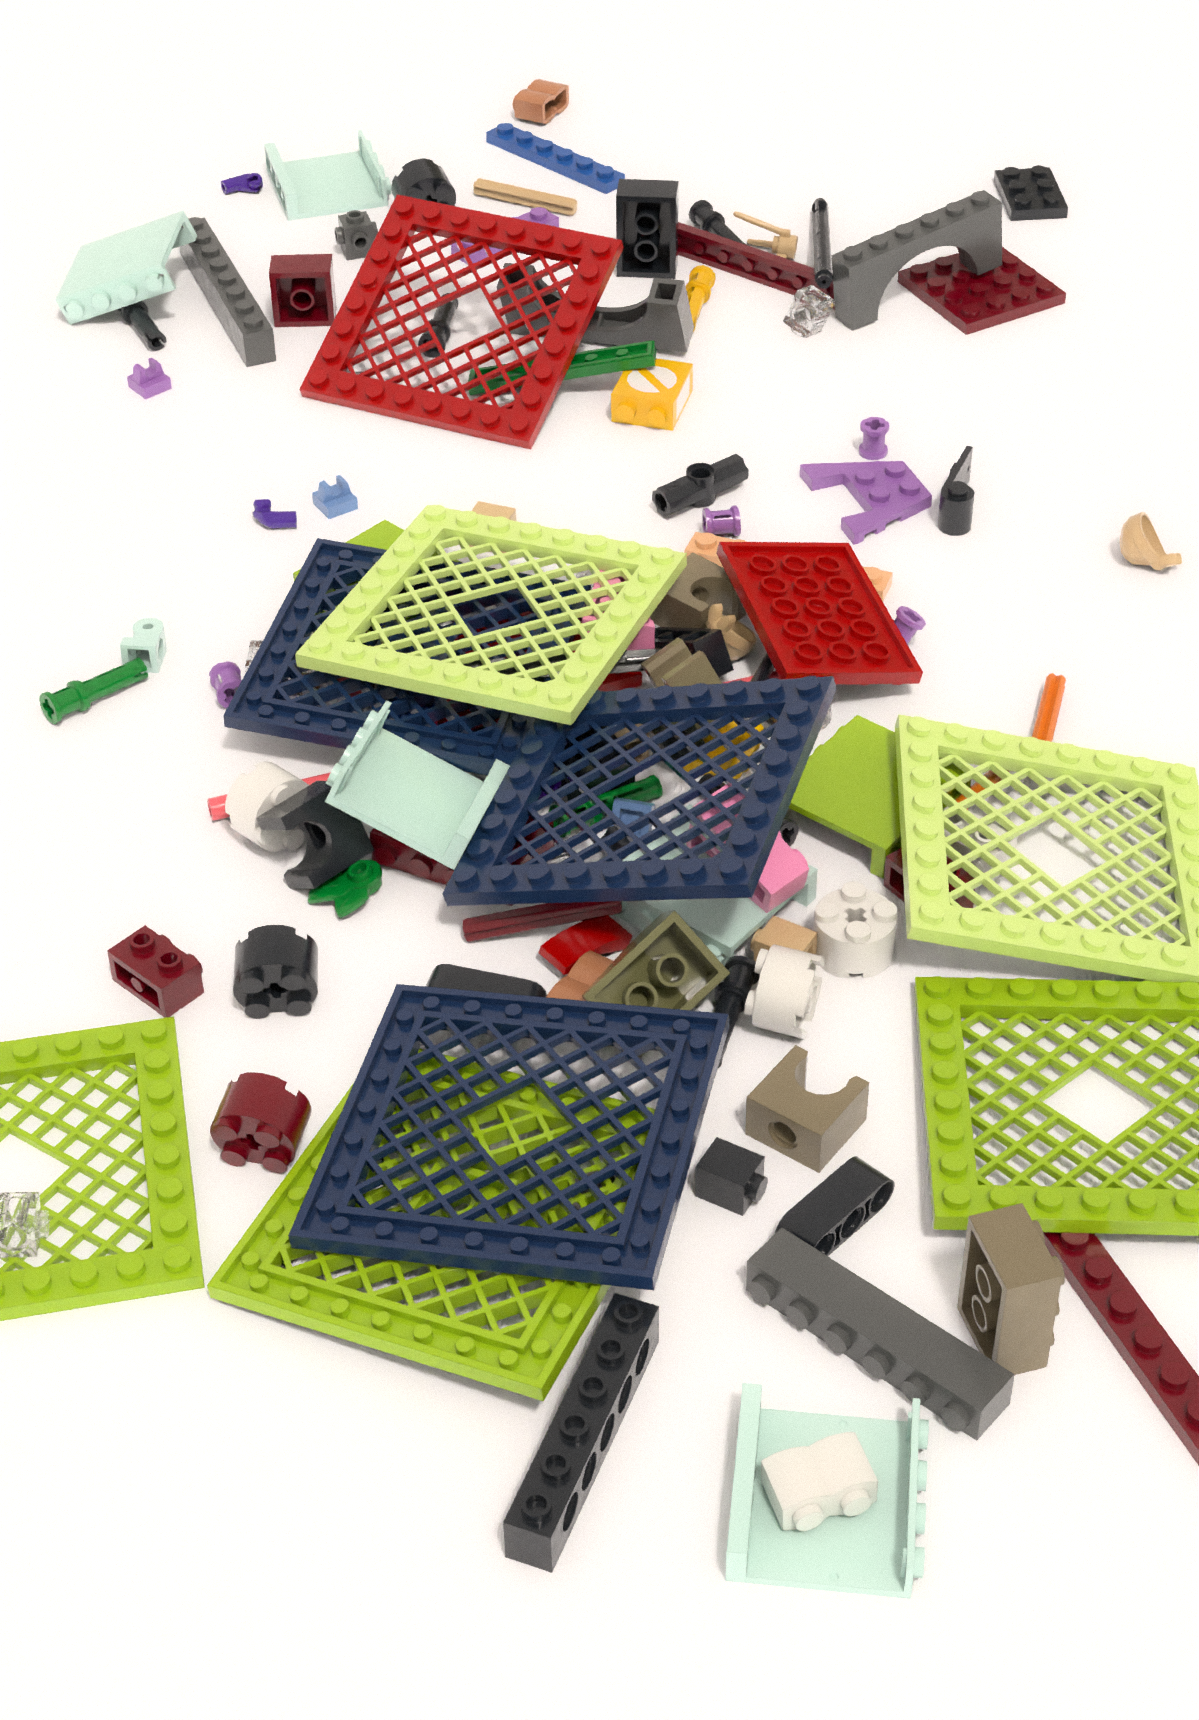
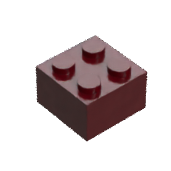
M332 254L271 255L269 281L274 327L331 326L337 311Z

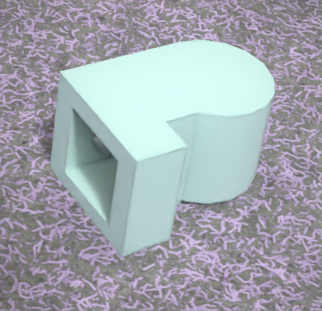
M143 618L133 624V637L122 638L120 643L122 664L138 657L147 667V670L143 672L159 673L167 652L164 623L157 618Z

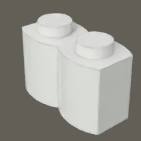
M855 1432L831 1435L810 1446L785 1449L761 1461V1482L782 1530L798 1529L800 1531H808L819 1526L828 1516L844 1514L856 1516L868 1510L871 1504L877 1501L878 1480Z

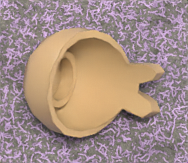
M1145 512L1130 516L1123 524L1119 543L1122 555L1131 564L1149 565L1154 570H1162L1166 567L1182 564L1180 553H1165L1155 528Z
M722 603L713 604L709 609L705 628L721 629L731 661L750 653L757 641L754 632L743 623L737 621L735 615H722Z

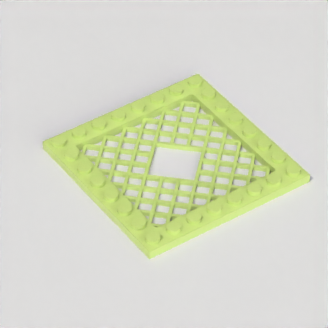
M427 505L296 652L297 667L572 725L687 566V553L673 551L667 547L657 548L641 545L635 541H620L609 539L602 535L577 533L570 529L545 527L533 522H518L501 516H486L469 510H454L445 508L442 505ZM460 545L462 548L461 550L449 553L444 551L445 548ZM436 551L438 555L431 557L432 554ZM492 551L494 556L482 559L476 557L477 554ZM468 557L470 562L454 565L452 562L453 560ZM522 557L527 561L512 566L508 562ZM442 563L447 567L435 571H430L428 568ZM499 563L503 567L488 572L484 568ZM552 564H557L559 567L558 569L543 572L540 568ZM475 569L479 573L465 578L460 574ZM419 570H421L422 573H423V574L415 575ZM533 570L535 575L519 578L517 573ZM586 570L592 573V575L576 578L574 573ZM451 575L455 579L441 584L436 580ZM505 576L511 578V581L495 584L493 579ZM566 576L569 580L554 585L550 581L551 579ZM620 576L625 580L624 582L612 585L607 581ZM429 582L431 585L430 587L414 590L412 585ZM481 582H485L488 586L476 590H471L469 587ZM542 582L545 586L530 591L526 588L528 585ZM597 582L601 585V588L586 591L583 587ZM403 588L407 591L406 593L399 594ZM461 588L464 592L449 597L445 594L446 591ZM518 588L539 619L473 636L453 605ZM575 589L578 593L562 597L559 592ZM437 594L439 597L437 600L425 603L420 599ZM551 595L554 599L539 604L535 600V598ZM606 595L611 599L610 601L595 604L592 600ZM411 600L415 604L414 606L398 609L395 605ZM583 601L587 605V607L571 610L568 606ZM387 607L390 609V612L383 613ZM445 607L448 611L433 616L428 612ZM560 608L563 613L548 617L544 613V611ZM419 613L423 616L422 619L406 622L404 617ZM592 614L597 618V620L582 624L577 619ZM395 619L399 624L383 629L379 625L380 623ZM454 620L456 623L454 626L439 629L437 626L439 623ZM565 621H570L573 625L556 630L553 626ZM372 626L374 631L365 633ZM427 626L432 630L431 632L416 636L412 632V630ZM545 627L548 631L536 636H531L529 633L531 630ZM400 633H405L407 638L390 642L387 638ZM460 633L465 637L464 639L449 643L445 638ZM519 633L524 638L509 643L504 639V637ZM579 634L582 638L570 643H566L563 640L564 637ZM380 639L382 643L373 647L362 644ZM438 640L441 644L423 649L421 643ZM496 640L499 644L498 646L483 650L479 645ZM553 640L558 645L543 650L538 646V644ZM413 646L415 649L414 652L407 654L395 651ZM470 646L474 650V652L457 656L454 652L455 650ZM526 647H530L533 651L532 653L517 657L513 652ZM446 653L449 657L441 661L429 658ZM504 653L508 658L491 663L488 657ZM564 654L567 660L552 664L547 659ZM480 660L483 666L475 668L463 665ZM538 660L542 664L541 667L525 670L522 666L523 664ZM514 667L518 673L506 675L497 671ZM549 674L552 680L539 682L532 678Z
M898 714L894 727L907 939L1156 982H1199V785L1195 767H1189L1181 763L1173 764L1150 760L1146 757L1117 754L1108 750L1078 747L1069 743L1061 744L1039 740L1035 737L1011 735L996 730L972 728L958 723L950 724L933 721L919 716L911 717ZM953 763L964 774L955 777L944 767ZM970 764H975L979 766L974 768ZM991 770L1003 780L994 784L982 774ZM1008 771H1014L1016 773L1012 775ZM1028 776L1040 787L1032 791L1020 780ZM940 777L946 781L943 785H941ZM1045 777L1053 778V780L1048 781ZM973 779L985 789L975 793L964 783ZM1066 783L1077 794L1069 797L1057 787ZM1082 784H1087V785H1092V786L1086 788V787H1085L1084 785H1082ZM1011 786L1023 796L1014 800L1003 789ZM955 788L967 799L958 803L946 792ZM1103 790L1115 800L1107 804L1095 793ZM1120 791H1126V792H1129V793H1127V794L1124 795V794H1123L1122 792H1120ZM1049 793L1061 803L1052 807L1040 796ZM993 795L1005 806L995 809L984 799ZM1140 796L1153 807L1145 811L1132 800ZM1086 799L1098 810L1089 813L1078 803ZM942 802L949 808L943 811ZM1032 802L1043 813L1034 816L1023 806ZM976 805L987 815L978 819L967 808ZM1124 806L1136 817L1127 820L1116 809ZM1069 808L1081 819L1073 823L1062 815L1061 812ZM1013 811L1026 822L1017 826L1005 815ZM1160 813L1162 823H1160L1153 816ZM957 814L970 825L960 829L948 818ZM1107 815L1119 826L1111 830L1098 819ZM1052 818L1106 862L1062 887L1011 846L1008 841ZM996 821L1008 832L999 836L987 825ZM1145 822L1157 833L1149 837L1136 826ZM1090 825L1102 836L1094 840L1081 829ZM944 829L951 833V835L945 837ZM978 831L991 841L981 846L969 835ZM1128 832L1139 840L1140 843L1131 846L1120 835ZM1165 838L1166 849L1157 842ZM960 841L971 852L962 856L950 845ZM1111 841L1123 852L1114 856L1102 845ZM998 847L1011 858L1002 863L990 851ZM1149 848L1162 859L1153 863L1140 852ZM946 855L953 860V862L949 863L948 865ZM980 857L992 869L983 873L971 862ZM1132 858L1145 869L1136 873L1123 862ZM1019 864L1032 875L1023 880L1010 869ZM1169 865L1171 876L1163 871L1162 868ZM963 868L974 879L964 883L952 872ZM1115 868L1128 879L1118 883L1106 872ZM1001 874L1014 886L1004 890L992 879ZM1153 874L1166 886L1158 890L1147 882L1145 878ZM1098 878L1110 889L1101 893L1088 882ZM1040 881L1053 893L1044 897L1031 886ZM948 883H950L956 889L949 892ZM983 885L996 896L986 901L973 889ZM1137 885L1149 896L1140 900L1127 889ZM1080 888L1092 900L1083 904L1071 892ZM1022 891L1035 903L1026 908L1013 896ZM1173 891L1175 895L1176 904L1173 901H1171L1168 897H1166ZM964 895L977 907L964 908L954 900ZM1119 895L1131 907L1123 911L1110 899ZM1063 899L1075 910L1066 915L1052 903ZM1004 902L1017 914H1002L995 906ZM1158 902L1171 913L1163 918L1149 906ZM1101 905L1115 917L1105 921L1092 910ZM1044 909L1057 921H1042L1035 913ZM1140 912L1154 924L1144 928L1132 916ZM1084 916L1096 928H1082L1074 920ZM1177 919H1179L1181 932L1171 925ZM1123 923L1136 935H1122L1114 927ZM1162 929L1175 942H1162L1153 934Z

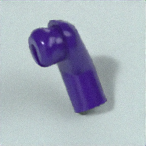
M247 173L222 180L220 184L224 194L236 191L256 193L262 189L263 179L258 173Z
M269 499L254 500L253 517L268 528H297L296 511H271V501Z

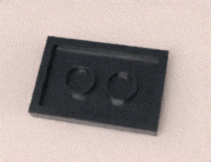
M1036 165L1025 169L1006 167L1003 170H994V183L1010 221L1067 218L1068 206L1050 167Z

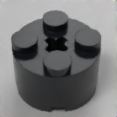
M426 158L412 160L402 167L403 171L398 176L395 175L392 180L391 191L394 199L398 194L452 206L456 204L454 187L444 169L435 164L433 160Z
M265 925L249 931L248 938L244 941L238 940L235 945L233 994L236 1000L245 1007V1014L254 1019H262L273 1012H289L295 1016H303L311 1011L312 1003L318 994V946L311 936L307 934V939L296 935V928L286 925Z

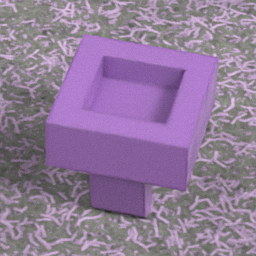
M152 357L148 359V368H144L137 363L133 366V374L127 376L128 387L145 400L172 389L171 378L164 373L161 364Z

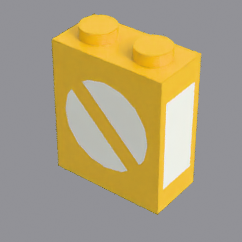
M656 358L655 366L623 371L611 393V422L673 431L693 391V364Z

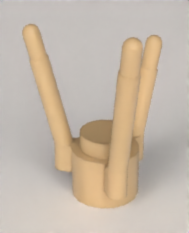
M738 211L733 213L735 217L780 235H774L773 241L748 239L747 244L772 248L771 253L777 254V256L795 259L798 236L791 235L790 229L779 228Z

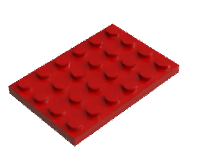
M719 542L716 554L781 680L797 679L806 676H833L836 685L859 684L865 686L869 684L902 685L920 683L923 674L921 667L849 543Z

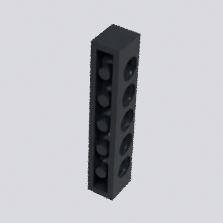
M614 1293L503 1521L506 1558L553 1573L659 1343V1306Z

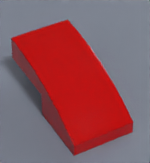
M610 916L584 920L561 931L542 944L538 953L563 975H566L570 972L576 961L586 952L591 950L601 955L624 950L630 944L633 935Z

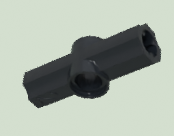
M733 454L711 465L703 462L694 463L687 467L686 476L652 491V501L657 508V512L664 517L690 505L694 507L710 506L715 501V494L747 480L749 469L746 467L744 459L738 454Z

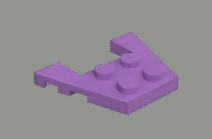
M904 461L811 463L800 465L799 476L811 491L843 484L864 509L865 512L841 517V530L853 545L863 542L864 535L872 531L874 534L884 531L887 523L895 519L902 522L932 505V494Z

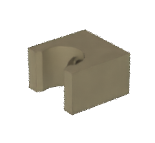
M691 553L687 556V566L650 617L654 624L660 627L705 628L709 609L713 604L722 603V614L726 616L735 615L737 621L746 616V611L724 568L695 553Z
M676 638L641 663L655 688L664 685L676 687L691 686L697 683H722L706 655L700 650L692 655L684 641L680 638ZM695 724L697 729L701 728L699 724Z
M795 1045L747 1096L745 1135L820 1173L866 1121L870 1082L854 1076L838 1092L831 1094L809 1092L806 1090L808 1051Z

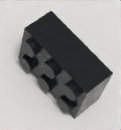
M619 179L616 193V239L622 240L624 248L616 264L617 277L676 279L678 265L679 181Z

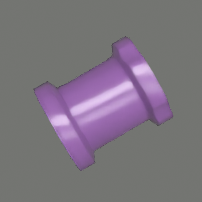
M868 417L861 421L860 431L863 432V442L858 450L861 457L867 460H880L887 456L888 447L885 444V435L890 429L888 421L881 417Z
M733 505L727 510L717 511L703 508V533H712L714 535L732 533L734 536H740L741 519L737 505Z
M900 606L896 610L897 617L894 622L908 645L915 633L926 626V622L916 611L906 606Z
M231 661L217 663L209 672L210 683L216 689L217 700L225 708L229 706L236 692V687L238 689L242 681L239 666Z

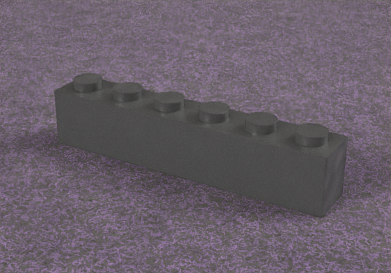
M780 1228L747 1260L746 1291L755 1300L764 1305L768 1304L785 1315L796 1327L808 1330L826 1342L829 1348L836 1353L844 1354L863 1366L871 1376L883 1379L900 1390L911 1402L913 1398H919L920 1405L941 1417L952 1429L962 1431L977 1441L1010 1405L1015 1374L784 1228Z

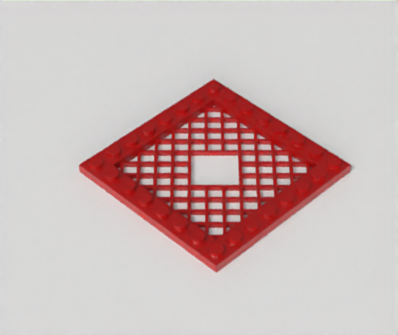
M397 194L299 388L302 397L531 450L623 251L622 240ZM433 235L444 237L447 239H444L437 243ZM428 237L432 245L417 252L413 244ZM461 241L473 243L474 245L464 248ZM456 243L460 251L445 258L441 249ZM408 246H409V248H410V250H411V252H412V255L403 258V256H404V254H405V252H406V250H407V248H408ZM489 247L502 249V251L492 254ZM484 248L488 257L472 263L468 255ZM436 252L440 260L425 267L421 258ZM517 253L526 254V255H531V256H529V257H527V258H525V259H523V260H520V258H519V256H518ZM512 254L516 263L500 269L497 261ZM464 258L468 266L453 273L449 264ZM546 259L560 262L549 266ZM540 260L545 269L529 276L525 267ZM417 261L420 270L405 276L401 268ZM492 263L496 272L481 279L477 270ZM569 266L573 275L557 281L553 273ZM444 267L448 275L433 282L429 273ZM520 269L524 278L509 285L505 276ZM397 270L400 279L390 283ZM472 273L476 281L461 288L457 279ZM424 276L428 285L413 291L409 283ZM549 276L553 284L538 291L533 282ZM501 279L504 288L489 294L485 285ZM452 282L456 291L441 297L437 288ZM405 285L409 294L393 300L389 292ZM529 285L533 293L517 300L513 291ZM569 285L566 293H564L562 288ZM480 288L501 328L445 353L425 313ZM432 291L437 300L420 306L417 298ZM557 291L561 300L546 306L542 297ZM385 294L389 303L378 307ZM509 294L513 303L497 309L493 301ZM412 300L417 309L401 316L397 307ZM537 300L542 309L526 316L522 306ZM517 309L521 318L506 325L501 316ZM393 310L396 318L381 325L377 316ZM557 310L555 317L553 319L550 313ZM421 316L424 325L409 331L405 322ZM546 316L550 324L534 331L530 322ZM373 319L376 328L366 332L371 320ZM401 325L404 334L388 340L385 331ZM526 325L530 334L514 341L510 331ZM428 331L433 340L417 347L413 338ZM380 334L384 343L369 350L365 341ZM505 334L510 343L494 350L490 341ZM546 335L541 344L539 337ZM408 340L412 349L396 356L392 347ZM534 340L538 350L523 356L518 347ZM485 343L489 353L473 359L469 350ZM359 344H361L364 352L354 357ZM437 347L440 356L425 362L421 353ZM389 350L392 359L376 365L373 356ZM514 350L518 359L502 366L498 356ZM465 353L469 362L453 369L449 360ZM416 356L421 365L405 372L401 362ZM368 359L372 368L356 374L352 366ZM493 359L498 368L482 375L478 366ZM534 360L531 368H529L527 363ZM445 362L449 371L433 378L429 369ZM396 365L400 374L384 381L380 372ZM523 366L527 375L511 382L506 372ZM473 369L478 378L462 385L458 375ZM425 372L429 381L412 387L409 378ZM373 375H376L378 379L370 378V377L373 376ZM502 375L506 384L490 391L486 382ZM453 378L457 387L441 394L437 385ZM404 381L406 385H401L398 383ZM482 385L486 394L470 400L466 391ZM522 385L519 394H517L515 388ZM433 388L434 392L428 391L427 389ZM511 391L515 400L499 407L495 397ZM461 394L463 398H458L455 396ZM490 400L492 405L485 404V402Z

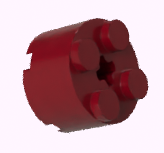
M246 1072L240 1074L237 1081L233 1082L231 1080L227 1085L210 1126V1135L215 1144L222 1150L220 1153L221 1159L236 1167L245 1165L247 1161L262 1164L267 1170L274 1173L286 1172L289 1164L295 1158L312 1113V1107L308 1098L300 1090H298L295 1096L285 1089L286 1081L265 1073Z

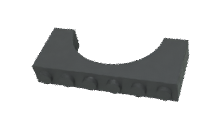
M985 190L977 191L968 197L951 202L931 213H925L917 219L900 224L889 231L874 235L868 240L846 247L844 250L831 255L835 318L851 331L878 320L880 301L892 278L910 260L933 248L942 246L956 247L959 252L960 263L977 276L1001 266L1002 202Z
M504 263L503 269L514 263ZM534 265L525 267L529 276L537 272ZM519 269L506 275L505 278L510 285L523 279L524 276ZM654 277L649 296L643 301L625 307L597 306L581 341L626 345L652 340L655 341V346L658 350L687 352L694 325L685 281ZM542 278L533 282L538 291L549 286ZM501 279L498 281L497 290L504 288ZM529 285L513 291L517 300L533 293ZM555 291L542 297L545 305L548 306L561 300V297ZM509 294L500 297L502 307L513 303ZM537 300L522 306L526 316L542 309ZM517 309L505 314L508 324L521 318ZM557 310L550 313L553 319L555 317ZM546 316L530 322L534 331L550 324ZM526 325L510 331L511 334H530Z

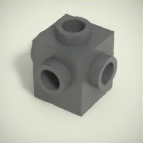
M353 210L346 214L338 215L339 227L334 228L337 245H340L346 260L365 258L378 233L376 222H371L366 211Z

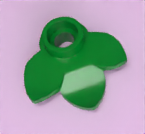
M373 860L356 861L315 889H311L307 901L310 905L325 901H335L336 913L339 918H342L362 906L368 900L369 895L380 888L382 885V869L379 863Z

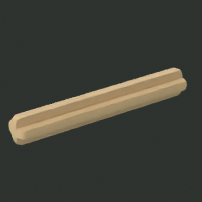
M478 178L473 184V192L479 196L533 208L542 207L547 211L573 216L578 209L577 200L569 197Z

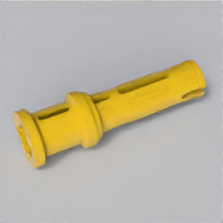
M704 265L696 266L690 271L689 282L685 285L694 330L702 305L709 300L711 288L716 280L713 270Z

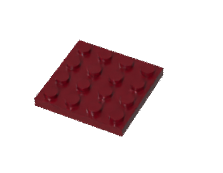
M1003 246L1002 265L978 276L960 263L959 253L938 257L933 261L915 264L910 268L898 271L897 282L965 335L1065 304L1066 300L1065 291Z

